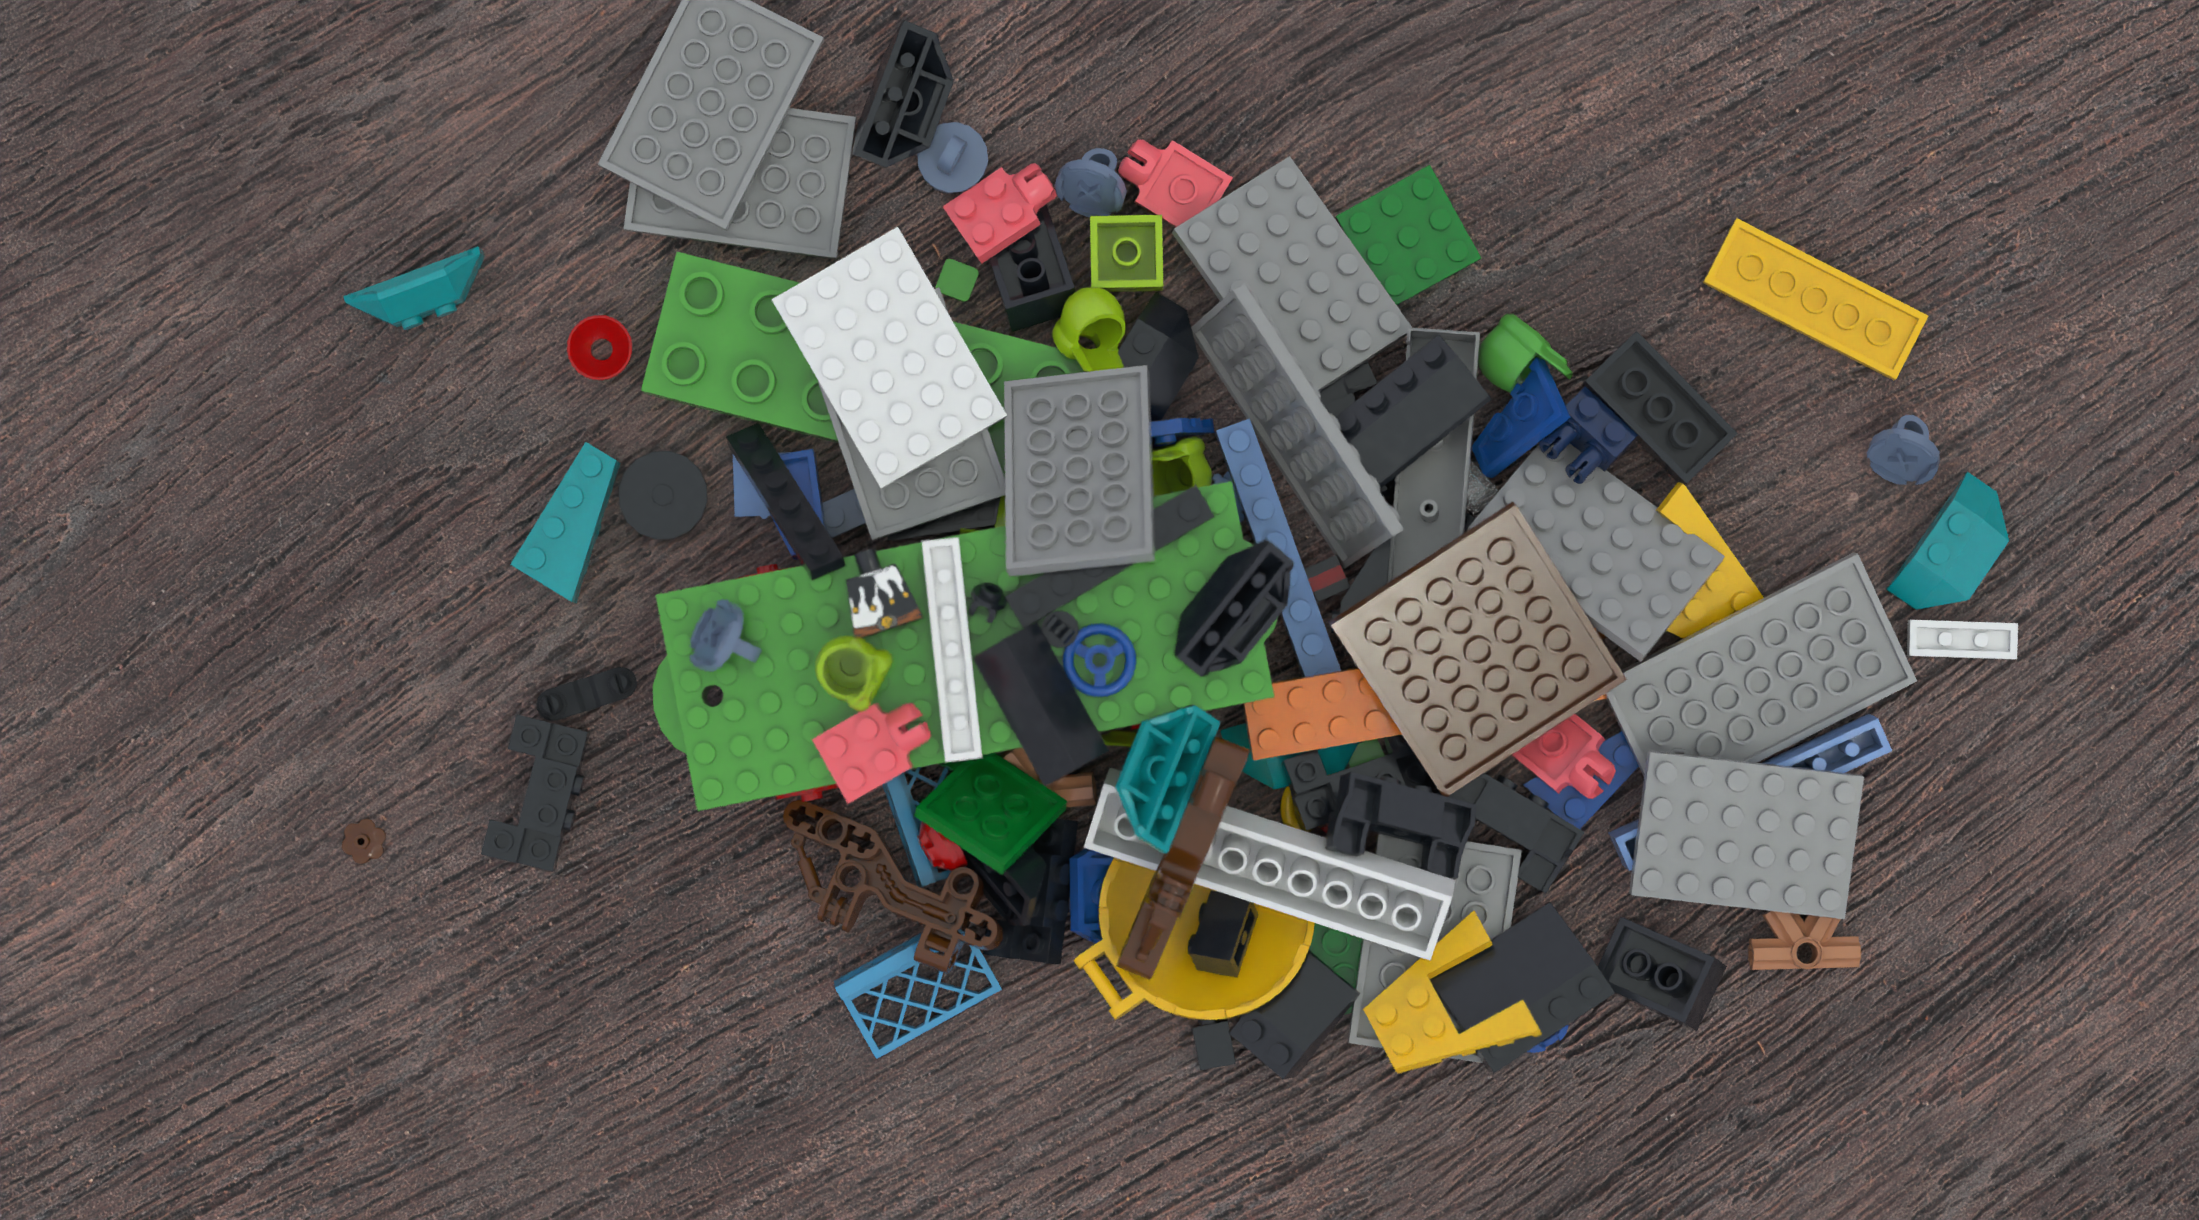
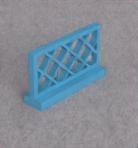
M919 767L915 771L910 769L905 771V773L912 776L909 783H907L905 775L902 773L882 784L918 887L946 879L952 872L947 870L938 873L937 867L934 868L921 849L916 836L919 835L922 821L915 817L916 807L920 803L913 800L910 792L916 778L936 788L944 780L948 769L945 767L937 783L920 775L921 767Z
M922 932L834 980L837 993L841 1000L844 1001L876 1059L1002 990L980 949L969 945L971 952L968 962L956 960L955 966L966 968L960 987L941 982L943 975L941 971H938L936 980L916 975L919 962L914 961V954ZM930 949V951L938 953V951ZM974 956L977 958L980 966L972 964ZM914 966L911 974L903 972ZM970 970L984 973L991 983L989 987L979 992L965 989ZM894 976L910 979L904 998L885 993L889 979ZM914 981L934 986L929 1004L909 999ZM882 984L880 991L873 989L874 987ZM939 987L958 992L954 1006L949 1009L934 1006ZM864 993L878 996L873 1015L859 1012L852 1000ZM963 994H966V995L971 996V997H969V998H967V999L961 1001V1000H962V997H963ZM883 998L903 1003L897 1022L878 1017ZM907 1005L927 1010L922 1024L914 1027L902 1023ZM932 1011L940 1013L930 1019ZM863 1019L871 1021L869 1029ZM875 1023L896 1027L892 1040L878 1047L872 1036ZM900 1029L907 1030L906 1033L898 1036Z

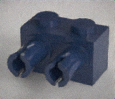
M1586 386L1566 405L1571 418L1539 442V447L1543 453L1554 444L1552 450L1546 455L1551 459H1556L1569 444L1581 452L1565 468L1569 478L1578 469H1581L1573 479L1578 484H1582L1597 467L1605 472L1638 436Z

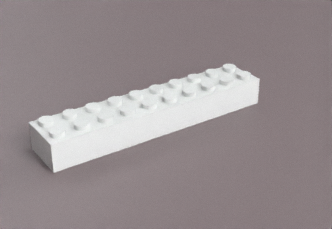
M1110 768L1084 848L1156 871L1164 853H1161L1136 836L1115 788L1121 771ZM1227 806L1194 884L1431 960L1453 897L1455 880L1364 851L1363 855L1356 857L1325 849L1327 838Z

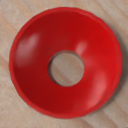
M595 315L581 320L573 328L567 341V354L572 366L578 373L592 380L603 381L618 376L625 370L632 356L633 345L628 330L622 323L606 315ZM605 339L611 343L613 350L608 359L597 360L593 357L592 346L597 340Z
M921 822L919 835L916 837L921 849L934 868L938 866L953 871L956 868L967 866L966 858L960 846L924 822Z

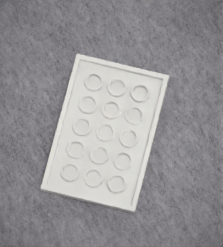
M898 227L772 299L881 489L1007 416Z

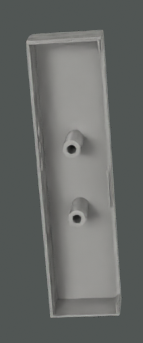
M1407 327L1406 360L1437 335H1440L1477 379L1480 332ZM1474 414L1395 477L1393 508L1399 514L1400 524L1404 530L1391 538L1387 583L1465 533Z

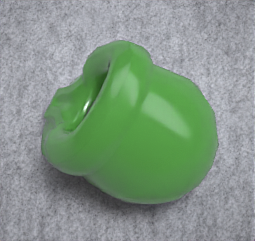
M1505 314L1500 319L1499 324L1482 341L1479 348L1478 365L1482 375L1493 385L1509 393L1517 383L1522 384L1532 371L1529 366L1536 357L1545 360L1568 379H1571L1573 375L1572 370L1567 365V360L1553 350L1543 336L1514 314Z

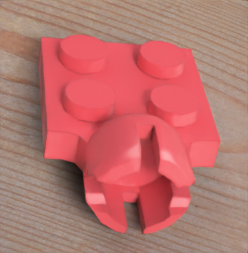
M1138 139L1132 144L1127 153L1144 165L1141 166L1132 159L1125 157L1118 169L1119 175L1134 184L1139 190L1134 202L1154 215H1162V220L1175 228L1219 201L1233 179L1230 175L1173 140L1165 150L1157 149L1145 140Z
M1032 163L1012 175L1006 173L1001 167L943 206L946 214L981 264L1041 225L1036 215L1038 210L1056 198L1057 194L1051 181L1036 163Z
M877 702L869 706L867 710L855 714L812 739L848 804L914 767L910 761V752L926 743L931 735L927 722L919 724L910 730L907 729L906 725L922 716V713L913 703L903 704L895 710L885 713Z
M1576 714L1570 716L1511 755L1557 794L1565 787L1572 786L1586 798H1596L1604 790L1598 786L1599 783L1593 776L1596 775L1609 785L1616 773L1612 762L1599 752L1601 744L1605 741L1604 737Z

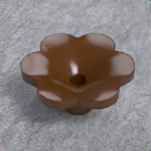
M363 819L358 824L352 823L346 826L344 830L346 838L342 842L344 853L352 855L353 860L359 864H364L369 859H378L382 856L384 852L382 844L386 840V833L383 829L376 828L375 823L370 819ZM361 838L364 839L363 845L359 842Z

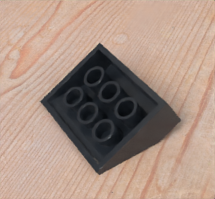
M1551 902L1543 905L1492 939L1493 945L1430 980L1462 1032L1524 1000L1542 1035L1519 1038L1514 1040V1043L1500 1047L1493 1045L1475 1050L1488 1072L1495 1073L1615 994L1594 960Z

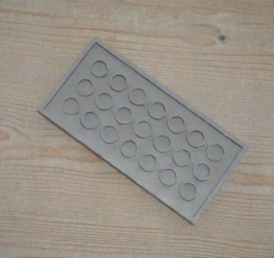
M1245 283L1232 290L1191 327L1194 339L1246 419L1250 418L1255 433L1345 569L1404 530L1400 524L1399 514L1391 505L1387 504L1380 493L1379 483L1372 475L1367 473L1361 464V458L1357 449L1352 444H1348L1340 431L1341 427L1338 420L1333 414L1328 413L1320 401L1321 396L1316 386L1307 381L1300 370L1301 365L1298 358L1292 352H1289L1283 344L1279 329L1272 321L1267 319L1261 310V303L1257 295L1253 291L1248 290Z
M1853 552L1644 658L1641 662L1638 661L1622 669L1621 671L1627 680L1607 692L1605 696L1644 776L1648 750L1757 763L1917 682V679L1858 553Z

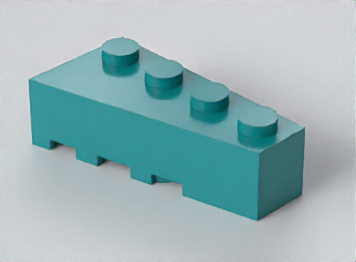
M585 442L510 565L567 600L577 604L584 575L589 566L590 556L598 537L602 518L621 463Z

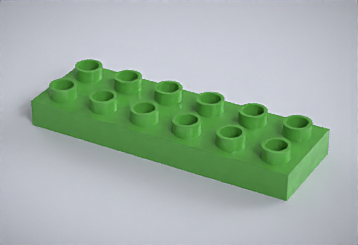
M676 252L641 391L646 395L839 443L817 377L772 301L773 298L798 285L799 282ZM953 322L1003 409L1004 381L1085 372L1077 359H1068L1056 347ZM1004 418L988 427V431L1005 478Z

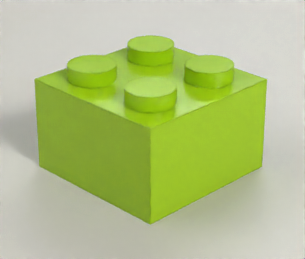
M1162 215L1090 216L1091 287L1102 288L1108 292L1163 291Z

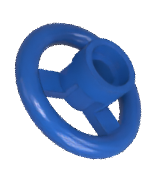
M1091 624L1079 629L1075 641L1065 647L1063 668L1071 684L1077 690L1089 696L1106 697L1119 692L1130 682L1136 668V653L1131 640L1120 629L1108 624ZM1098 634L1110 636L1117 641L1116 644L1109 648L1104 645H1095L1088 648L1081 644L1087 637ZM1124 652L1125 667L1122 674L1117 680L1106 685V673L1112 669L1114 658ZM1102 653L1106 656L1107 662L1103 667H1096L1093 664L1092 658L1095 654ZM1074 654L1085 658L1086 667L1090 672L1094 673V685L1085 682L1077 674L1074 666Z

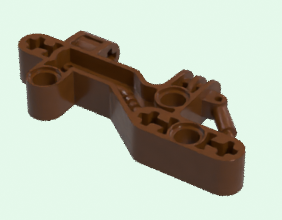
M1215 736L1167 854H1163L1117 961V967L1151 980L1175 922L1182 915L1198 872L1206 858L1246 763L1249 749Z
M795 800L785 808L783 814L784 823L795 832L791 839V845L797 850L800 858L798 865L808 890V897L820 905L817 915L818 921L824 922L826 919H830V925L836 927L842 924V930L848 933L854 926L865 900L871 895H877L883 906L892 913L925 926L915 950L914 961L945 974L951 972L964 943L985 951L993 950L1001 943L1003 931L1000 924L990 916L976 911L984 892V882L970 868L960 867L953 870L949 874L941 894L938 895L909 883L884 838L872 828L807 801ZM806 814L817 821L816 828L806 822L799 823L796 820L797 815ZM835 823H841L843 828L841 836L836 840H829L827 836L829 827ZM856 836L858 839L866 842L872 841L874 843L873 849L866 848L864 850L857 843L852 842L853 837ZM806 839L836 850L841 854L827 889L822 888L812 859L806 856L803 848ZM852 870H859L861 872L860 882L854 887H847L845 882L846 875ZM964 877H972L974 881L973 889L967 894H959L957 889L959 881ZM840 890L853 896L851 904H848V898L843 896L839 900L837 899ZM970 923L982 929L987 927L992 931L991 936H984L981 939V936L968 929ZM930 949H933V950H936V951H938V952H941V953H943L944 955H943V956H942V955H939V954H937V953H935V952L930 951Z

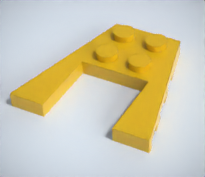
M1677 482L1656 511L1673 524L1678 525L1686 534H1695L1725 556L1722 563L1666 630L1684 639L1764 597L1683 483Z
M1475 911L1471 912L1436 943L1431 960L1424 958L1417 960L1363 1009L1397 1074L1443 1062L1442 1059L1459 1054L1466 1056L1476 1053L1475 1050L1493 1045L1500 1047L1514 1043V1040L1519 1038L1542 1035L1524 1000L1460 1034L1456 1030L1430 979L1493 945Z

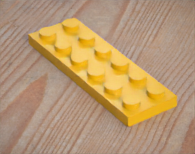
M1738 218L1734 220L1703 281V284L1892 380L1897 379L1928 318V315Z

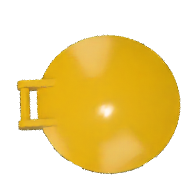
M1114 857L1108 867L1100 892L1099 925L1102 940L1073 960L1079 970H1085L1111 1007L1109 1012L1115 1020L1145 1000L1161 1010L1185 1018L1198 1020L1226 1019L1246 1014L1261 1007L1285 989L1298 973L1307 956L1313 938L1315 923L1254 903L1258 912V918L1238 977L1199 971L1188 954V943L1191 935L1197 932L1199 910L1202 903H1207L1210 891L1216 890L1194 884L1182 915L1175 922L1151 980L1121 969L1116 964L1155 870ZM1104 954L1132 992L1125 999L1121 998L1095 961Z

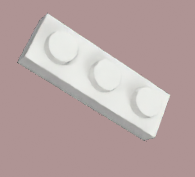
M1908 620L1907 656L2017 659L2018 623Z

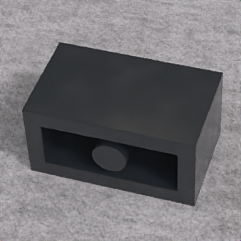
M1210 891L1207 903H1202L1199 910L1197 932L1191 935L1188 943V954L1191 956L1197 970L1238 977L1258 918V912L1253 902L1222 892Z

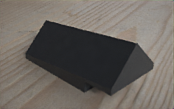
M1037 622L1002 639L973 657L974 662L1044 787L1109 751Z

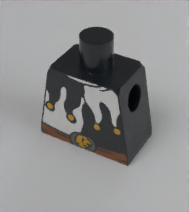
M875 548L854 555L860 575L847 579L846 584L855 637L865 638L924 618L896 564L881 568Z

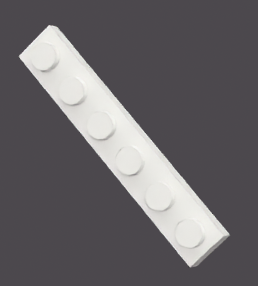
M959 537L922 541L945 762L982 758Z

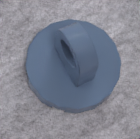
M958 122L938 125L930 147L917 153L918 168L924 180L935 190L947 194L962 193L976 185L984 177L988 166L987 146L981 135L972 127Z
M1104 148L1088 151L1082 157V160L1078 159L1067 162L1060 168L1055 182V190L1060 200L1063 202V199L1070 203V209L1087 217L1110 216L1111 212L1115 211L1117 213L1121 210L1127 193L1124 181L1117 174V158L1115 154Z
M1904 415L1891 429L1883 430L1874 435L1867 450V459H1870V466L1873 471L1883 479L1900 485H1906L1907 481H1916L1915 485L1933 479L1939 467L1940 452L1935 444L1929 440V430L1926 424L1917 416Z
M729 600L717 601V607L714 610L709 608L705 611L695 626L690 640V647L694 649V655H690V661L695 667L706 672H713L720 668L732 652L756 663L762 649L739 638L744 620L742 609Z

